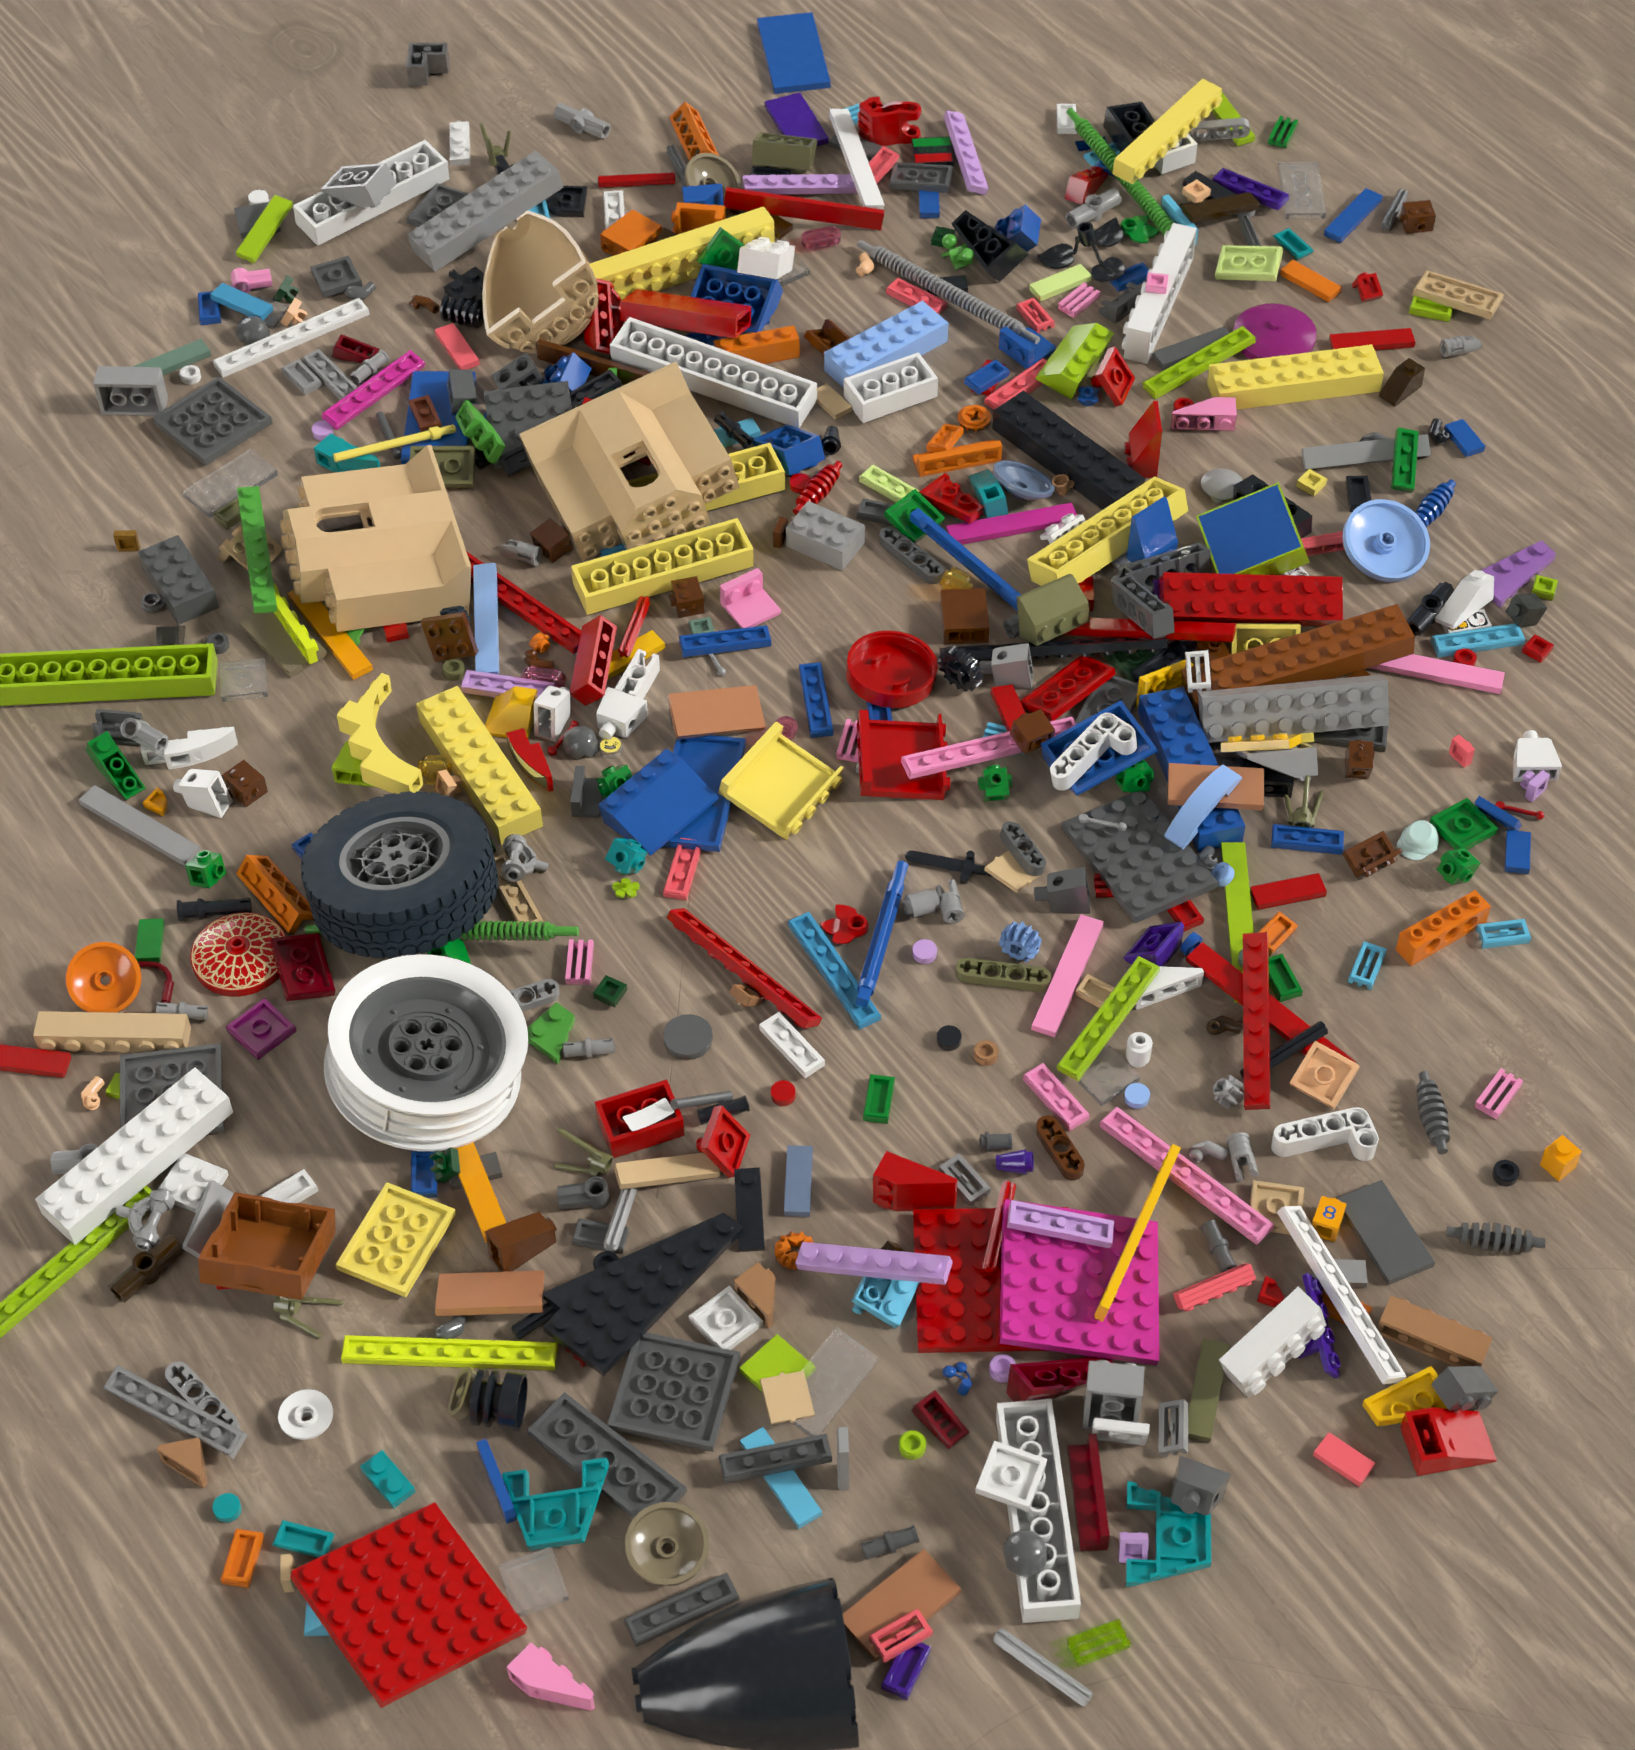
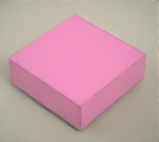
M1148 273L1145 292L1166 294L1169 275Z

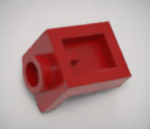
M1361 273L1352 283L1353 288H1358L1362 302L1380 299L1383 296L1376 273Z

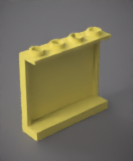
M776 721L721 780L719 794L787 840L792 833L796 835L803 825L802 822L806 818L809 820L813 816L819 803H825L832 788L836 790L843 781L841 775L844 767L840 766L836 771L831 769L783 736V726Z

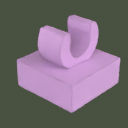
M1527 770L1522 775L1524 780L1520 783V786L1526 789L1524 798L1533 802L1546 790L1550 774L1542 770L1535 775L1532 771Z
M1120 1532L1119 1563H1126L1127 1559H1148V1533Z

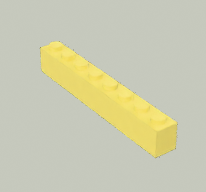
M1201 79L1114 159L1113 175L1130 184H1133L1137 179H1141L1149 168H1153L1155 163L1160 158H1164L1166 153L1171 148H1174L1182 138H1185L1193 128H1196L1201 120L1207 118L1214 108L1219 107L1222 101V88L1205 79Z

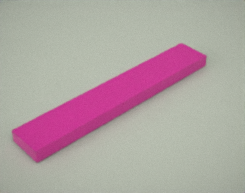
M409 350L324 411L322 418L334 429H340L413 376V371H420L424 368L425 362Z
M1066 503L975 520L971 524L965 522L946 526V532L963 545L1043 530L1052 524L1062 522L1061 518L1067 514H1077L1073 504Z

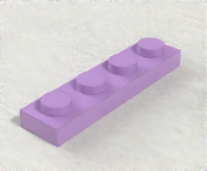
M466 670L461 684L462 693L495 698L510 688L519 686L537 689L539 697L548 686L555 687V683Z
M1011 1200L1007 1228L1110 1248L1113 1242L1114 1221Z

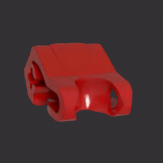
M869 97L859 104L860 111L857 115L859 119L857 124L859 136L863 139L881 146H890L895 144H911V138H921L920 128L908 123V121H916L920 118L922 113L920 104L909 101H893L882 105L880 97Z

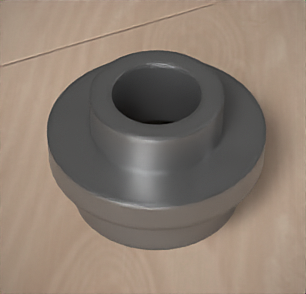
M154 592L145 594L141 601V607L147 613L158 612L164 606L162 597Z

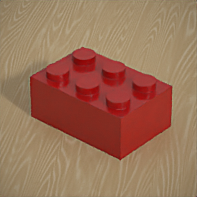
M667 1079L595 1102L596 1118L613 1158L685 1136L684 1119L680 1109H673L674 1113L666 1118L636 1131H631L623 1119V1116L642 1110L663 1098H666L670 1104L671 1100L675 1099Z

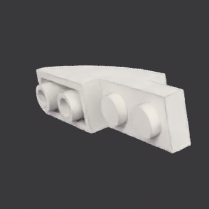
M234 727L187 731L186 739L168 740L169 743L166 749L161 751L160 754L149 750L141 745V753L145 765L166 763L168 770L192 766L218 757L237 746L238 741Z

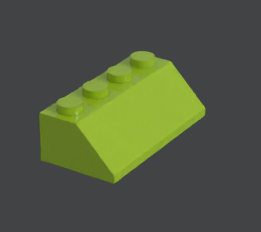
M1098 323L1072 326L1038 373L1036 379L1072 400L1107 350L1114 332Z

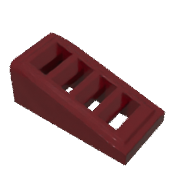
M341 334L333 347L332 357L363 363L366 359H371L380 349Z
M936 1390L915 1404L911 1410L947 1449H950L969 1434L968 1429ZM933 1405L935 1409L928 1413L926 1409ZM940 1412L943 1416L935 1421L933 1417ZM948 1420L951 1424L942 1430L940 1425ZM953 1428H956L958 1432L949 1438L946 1434Z

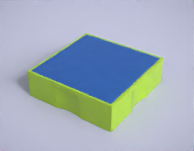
M1279 482L1196 516L1207 548L1210 549L1211 559L1217 574L1280 575L1310 563Z

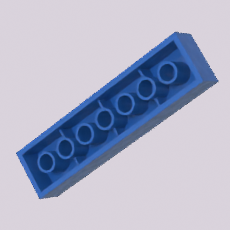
M1184 687L1139 696L1137 714L1147 736L1158 750L1155 755L1167 783L1169 763L1219 766ZM1213 808L1197 828L1198 833L1192 839L1197 853L1201 852L1208 845L1218 849L1221 848V842H1243L1245 824L1238 809Z

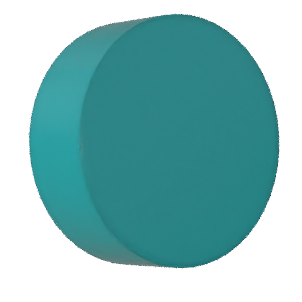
M224 1493L214 1500L212 1509L217 1520L229 1523L240 1516L242 1506L236 1495Z

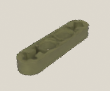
M963 958L956 964V977L965 983L1035 992L1046 991L1051 983V973L1043 967L974 958ZM965 968H970L969 972H964ZM987 970H995L998 974L994 977H989L985 975V972ZM1011 973H1019L1022 978L1013 980L1009 975ZM1027 975H1030L1029 981H1026ZM1038 977L1043 978L1042 982L1037 981Z

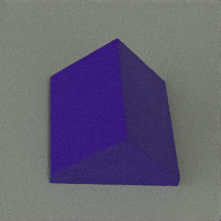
M1177 922L1149 926L1123 958L1126 962L1133 964L1137 957L1140 956L1157 966L1164 967L1182 945L1183 923Z

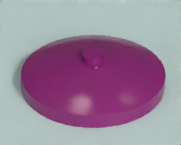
M1274 303L1253 306L1241 313L1234 324L1233 331L1244 326L1256 337L1254 344L1240 351L1250 360L1312 352L1315 347L1317 332L1314 323L1302 311L1291 306Z

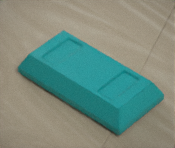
M1290 228L1273 235L1274 239L1297 260L1314 252Z
M282 1520L272 1545L319 1558L328 1553L335 1533Z

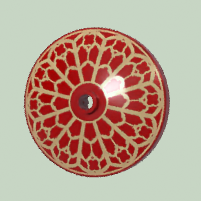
M241 912L218 918L208 924L198 934L192 945L190 960L194 974L205 988L219 995L239 997L260 992L279 978L270 940L271 938L285 937L286 934L275 921L261 914Z

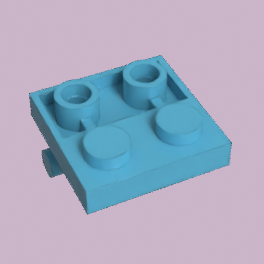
M863 1276L851 1302L855 1303L852 1311L856 1314H862L863 1310H866L893 1328H897L900 1326L920 1282Z

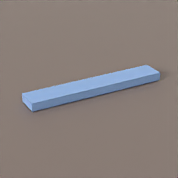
M495 562L473 565L475 642L478 648V653L475 656V668L478 672L500 675L497 566Z

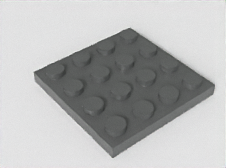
M219 376L152 418L155 426L205 466L272 424L271 416Z
M568 381L484 391L487 421L492 425L506 446L500 456L523 445L520 433L572 410ZM498 458L497 462L493 463L494 470L504 469Z
M221 1043L120 1055V1129L194 1067L223 1091ZM224 1121L208 1134L224 1132Z
M646 1332L630 1350L607 1426L617 1432L714 1452L739 1364L740 1352Z

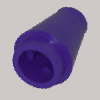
M1026 1149L996 1155V1169L1027 1175V1172L1034 1171L1033 1152H1027Z

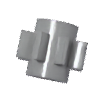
M1228 1075L1227 1079L1220 1078L1213 1087V1093L1216 1095L1214 1100L1228 1109L1231 1104L1234 1106L1240 1104L1244 1098V1090L1241 1088L1244 1084L1231 1075Z

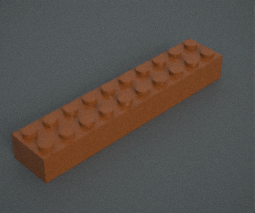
M1394 604L1209 661L1211 690L1334 679L1414 654L1415 636L1398 604ZM1205 663L1200 664L1201 682H1206ZM1192 666V683H1197L1196 667ZM1185 668L1181 670L1182 687H1184L1199 720L1197 689H1193L1192 693H1188L1187 670Z

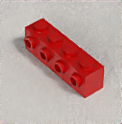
M602 615L582 625L570 687V695L585 706L598 701L605 695L617 626Z

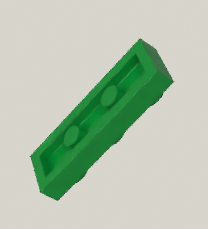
M1400 427L1395 431L1391 489L1410 493L1415 489L1419 431Z

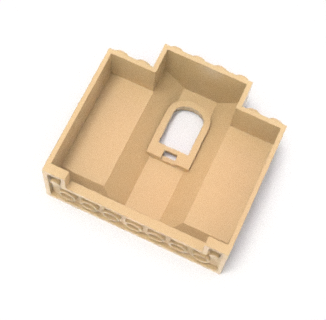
M676 361L519 434L534 474L560 522L568 531L570 540L582 561L601 553L602 549L613 548L620 543L628 550L702 528L711 523L705 504L740 488L730 456L692 396ZM635 451L636 454L624 459V455ZM648 456L659 475L658 478L644 487H631L620 468Z
M427 445L403 465L301 477V486H298V494L302 502H298V508L283 510L284 519L280 520L281 532L284 533V535L280 536L282 549H286V564L291 565L289 566L290 579H295V582H293L294 593L299 595L301 604L325 601L326 608L330 607L331 609L329 610L330 622L335 623L337 632L422 621L423 618L440 616V611L443 608L463 606L464 610L469 614L471 564L431 445ZM360 515L364 528L324 532L317 527V523L323 519ZM367 520H372L373 526H369Z

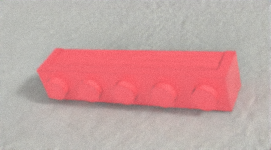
M1343 531L1301 538L1307 556L1345 550Z
M1243 1263L1172 1294L1178 1309L1186 1312L1194 1309V1306L1197 1304L1204 1305L1208 1303V1300L1211 1298H1221L1225 1292H1235L1239 1286L1251 1285V1281L1256 1280L1252 1265Z

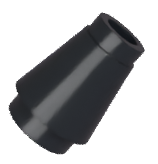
M835 426L827 427L821 440L823 452L827 455H834L841 448L839 431Z

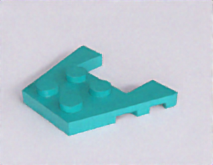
M606 1457L582 1461V1488L529 1495V1473L526 1469L502 1473L517 1514L519 1525L530 1551L585 1543L609 1468V1461Z
M1127 1481L1126 1509L1156 1512L1155 1560H1126V1587H1133L1211 1567V1513L1209 1515L1197 1512L1187 1514L1181 1509V1506L1173 1504L1171 1498L1161 1495V1492L1153 1489L1149 1491L1138 1487L1137 1483Z

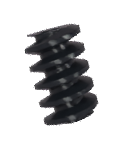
M449 295L443 296L440 307L443 321L457 322L459 325L465 324L467 327L472 326L476 329L481 327L484 322L483 305L479 309V302H475L472 306L471 300H467L464 305V299L462 298L457 302V298L454 296L450 301Z

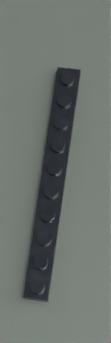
M1108 637L1046 641L1037 646L1027 642L957 647L959 651L963 648L965 654L971 653V656L979 663L983 659H990L992 661V653L995 648L1029 643L1031 657L1047 659L1049 655L1067 658L1071 657V654L1093 656L1096 652H1103L1104 655H1114L1117 651H1126V653L1134 654L1138 653L1139 650L1148 649L1149 652H1160L1162 648H1167V638ZM946 647V648H939L940 654H941L944 650H946L948 647Z

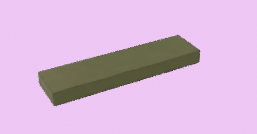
M1203 1338L1188 1411V1438L1211 1442L1224 1375L1219 1359L1228 1352L1230 1344Z

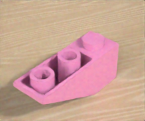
M1213 397L1173 411L1171 429L1235 431L1237 417L1236 398Z
M530 1643L507 1666L509 1679L530 1697L593 1711L595 1708L592 1690L586 1684L581 1683L579 1685L573 1680L572 1673L564 1665H556L552 1661L553 1658L550 1653L541 1646L537 1648L534 1644Z

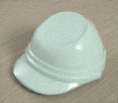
M1418 820L1404 828L1396 848H1401L1403 851L1401 854L1408 859L1422 860L1438 850L1439 835L1431 823L1425 820Z

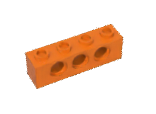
M1474 890L1400 932L1396 951L1410 966H1413L1476 930L1477 924H1485L1491 905Z

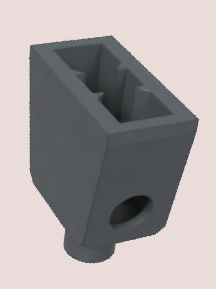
M1085 867L1049 873L1047 875V886L1034 887L1035 902L1049 901L1051 912L1090 914V891Z
M1180 1456L1173 1478L1171 1502L1181 1506V1509L1187 1514L1197 1512L1209 1515L1223 1499L1230 1473Z

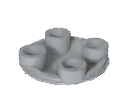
M1212 469L1202 477L1201 487L1207 495L1211 496V501L1220 503L1223 500L1233 498V485L1242 481V477L1229 469Z

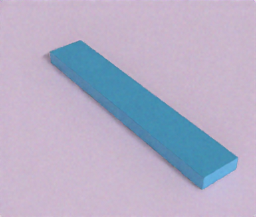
M810 912L789 920L788 927L858 1029H863L880 1021L881 1014L870 999L867 1008L855 1004L859 983Z

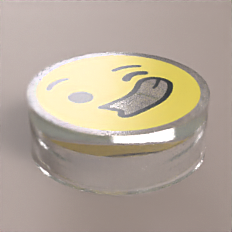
M612 736L610 740L603 738L599 742L600 754L608 759L618 757L623 750L621 740L615 736Z

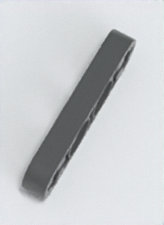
M885 527L880 530V545L929 584H938L943 580V566L893 527ZM901 547H907L909 548V551L901 552L898 549ZM915 559L924 560L921 564L914 563L913 561Z

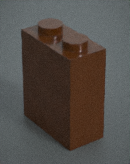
M985 588L941 590L940 609L944 645L989 643V618Z

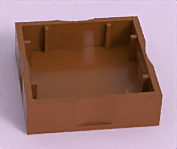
M235 1192L222 1214L218 1228L211 1234L198 1257L200 1283L302 1300L336 1234L335 1209L303 1203L281 1202L267 1197Z

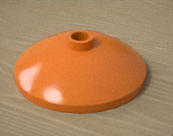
M96 942L85 946L71 959L66 972L68 993L75 1004L86 1012H121L135 1000L142 981L141 969L133 954L123 946L112 942ZM105 976L110 978V982L107 985L101 984V979Z

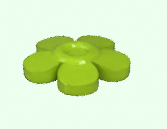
M623 878L621 883L614 882L612 889L616 891L615 895L619 898H624L625 896L633 898L637 895L640 885L638 882L631 883L629 878Z

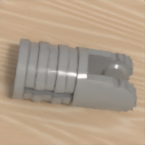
M1472 335L1442 339L1440 341V352L1444 358L1478 351L1482 346V342Z
M510 539L506 544L499 547V552L503 556L534 566L540 563L543 555L542 547Z
M951 879L948 881L950 892L945 893L940 885L935 886L939 897L944 922L955 924L964 918V911L961 906L956 881Z
M1244 1132L1234 1133L1226 1139L1236 1181L1238 1182L1244 1180L1241 1166L1249 1165L1248 1168L1252 1176L1259 1175L1249 1142V1135Z

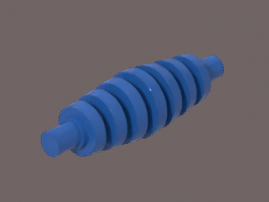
M1450 479L1447 483L1439 484L1419 504L1415 513L1422 520L1425 527H1428L1444 512L1454 495L1453 488L1456 486L1454 480Z

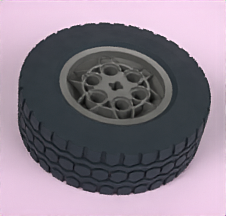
M410 791L400 792V794H386L383 797H374L369 799V801H362L355 804L352 808L345 809L340 812V815H335L327 824H324L318 830V833L313 835L310 839V844H307L301 861L303 886L314 922L319 931L330 943H333L339 949H344V951L351 954L357 953L358 956L363 957L372 956V958L382 959L388 957L389 959L416 955V953L422 954L432 951L433 948L438 949L447 945L449 941L453 942L461 937V934H466L471 930L474 924L477 925L484 914L490 909L491 904H493L498 887V873L489 833L482 818L469 805L467 806L466 803L458 799L455 800L453 797L442 796V794L433 792L429 794L421 791H416L415 793Z

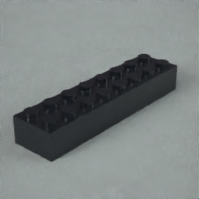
M1024 390L993 410L992 429L1054 475H1067L1069 480L1074 481V487L1072 488L1102 510L1146 482V478Z

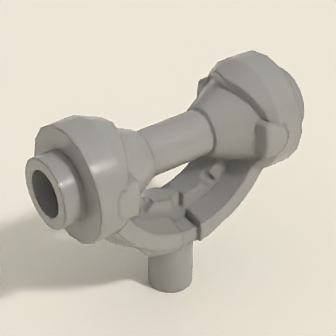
M511 834L504 839L503 849L509 856V860H506L501 866V875L505 880L509 882L520 881L524 876L532 873L534 869L547 871L548 863L536 860V854L527 845V841L523 836ZM519 856L523 858L524 863L520 862Z
M159 1188L157 1191H151L149 1197L134 1203L132 1208L118 1206L116 1215L128 1218L129 1228L133 1234L132 1240L136 1243L135 1246L138 1249L148 1251L159 1241L156 1227L161 1215L174 1206L175 1199L170 1191ZM151 1210L147 1224L143 1226L141 1222L142 1216Z

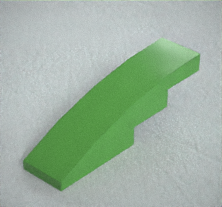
M465 399L455 418L463 435L471 438L475 448L483 451L487 460L495 464L506 446L487 419Z

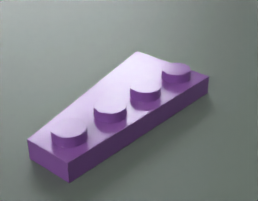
M1541 540L1481 570L1486 574L1494 576V597L1492 601L1499 608L1502 607L1509 597L1512 598L1520 587L1528 584L1535 574L1538 575L1553 562L1556 553Z

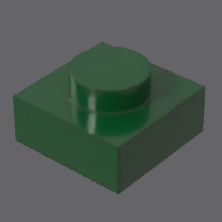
M936 226L931 238V245L944 247L942 244L943 237L946 234L956 236V230Z
M605 975L593 992L594 999L615 1008L626 993L627 984Z

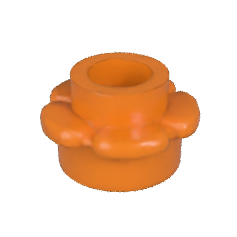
M537 633L531 639L529 646L532 650H536L537 653H544L550 646L549 636Z

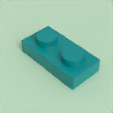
M383 1450L360 1466L362 1473L393 1509L416 1493L415 1487Z

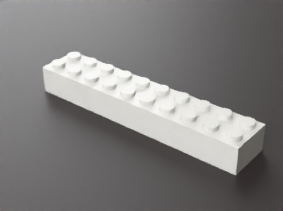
M631 317L627 319L610 344L612 361L648 372H654L676 361L689 390L796 428H800L817 401L816 382Z

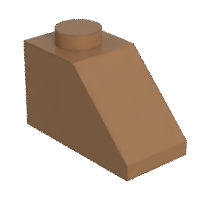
M758 1262L734 1280V1291L763 1320V1324L769 1329L773 1324L776 1277L769 1268L764 1269Z

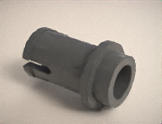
M989 1132L980 1134V1149L989 1152V1149H1012V1134H989Z

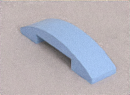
M1225 765L1217 768L1198 786L1179 810L1164 835L1165 838L1184 850L1198 833L1197 828L1224 795L1229 796L1242 780V776Z

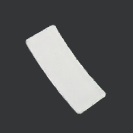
M663 1098L642 1110L623 1116V1119L631 1131H636L666 1118L674 1113V1110L667 1099Z

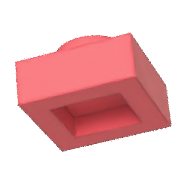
M1457 735L1452 738L1449 754L1465 768L1472 763L1475 748L1469 741Z

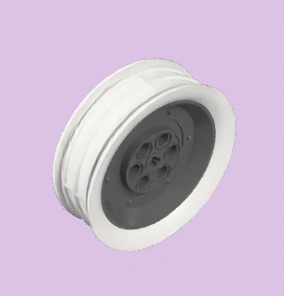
M419 954L391 958L360 972L338 994L332 1006L328 1022L329 1042L324 1058L325 1083L329 1095L340 1113L359 1131L381 1143L412 1151L433 1152L444 1151L450 1147L459 1148L491 1133L504 1121L512 1110L518 1097L521 1084V1069L528 1048L526 1021L521 1008L511 993L498 980L480 968L457 959L437 955Z

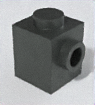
M1535 593L1516 594L1511 599L1510 605L1505 612L1517 626L1537 625L1547 607Z

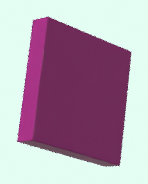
M265 998L226 1026L227 1032L257 1060L297 1031L296 1026Z

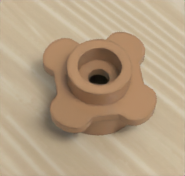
M1059 474L1052 479V484L1055 486L1054 491L1060 496L1066 495L1068 490L1074 487V481L1069 480L1067 475Z

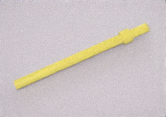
M454 424L440 428L435 426L429 428L428 431L334 453L333 458L335 462L428 439L433 441L440 439L441 436L456 433V428Z

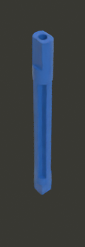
M919 508L910 513V521L1018 611L1017 596L1021 594Z
M897 861L881 905L857 987L858 995L855 1004L867 1008L870 996L874 994L904 890L903 882L909 865L905 861Z

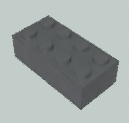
M179 535L138 551L142 570L158 595L162 597L165 606L178 625L219 608L214 588Z

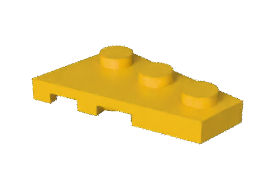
M1186 659L1139 677L1136 708L1138 709L1140 695L1181 687V670L1186 668Z
M1287 733L1273 734V736L1265 737L1264 734H1257L1242 739L1241 735L1228 736V740L1221 743V752L1291 749L1301 744L1302 738L1301 734L1287 735Z
M1432 1366L1364 1399L1362 1406L1377 1427L1402 1423L1404 1413L1430 1407L1447 1409L1431 1385L1438 1377Z

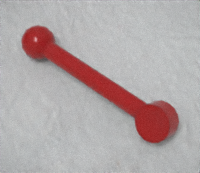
M577 720L571 721L567 731L575 726H579V722ZM564 734L554 746L548 748L549 755L554 756L557 754V749L563 742Z
M1498 801L1495 804L1502 810L1534 816L1538 820H1542L1545 817L1542 811L1534 812L1507 806L1502 801Z

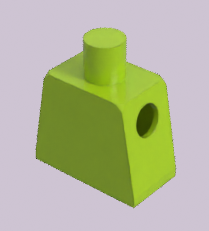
M348 741L345 742L332 765L335 783L375 787L362 781L360 771L362 760L351 756Z

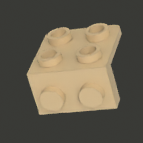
M239 525L231 534L234 537L230 541L226 539L218 548L221 552L217 559L224 563L231 556L248 570L242 526ZM266 534L271 564L281 553L282 547Z

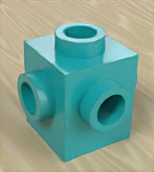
M614 838L605 860L616 866L615 870L617 872L628 875V873H638L643 868L648 852L642 849L641 844L633 839Z

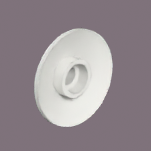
M311 1389L300 1390L284 1400L279 1409L278 1421L284 1433L291 1438L298 1440L312 1439L321 1435L331 1424L333 1407L328 1397L323 1393ZM305 1417H312L308 1421H303Z

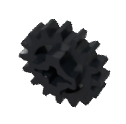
M949 646L938 656L939 660L937 663L941 665L939 671L944 672L943 677L949 681V684H956L958 690L962 687L965 692L968 690L972 692L982 683V678L984 677L980 673L982 667L976 665L978 661L971 656V653L965 654L963 648L959 651L956 646L953 648Z

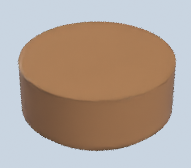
M980 1041L974 1047V1060L983 1066L992 1065L998 1059L999 1049L992 1041Z

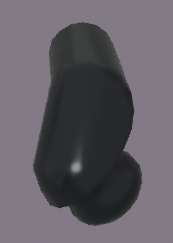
M1434 418L1428 435L1437 444H1444L1449 439V433L1444 434L1445 430L1440 431L1442 421Z

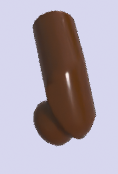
M414 295L409 302V305L414 309H419L420 305H422L433 314L438 313L440 310V306L428 297Z
M527 650L525 652L526 657L524 661L533 671L554 672V660H540L537 657L536 650Z

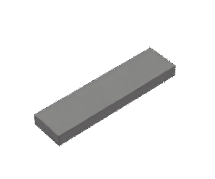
M320 349L302 357V362L339 400L358 388Z

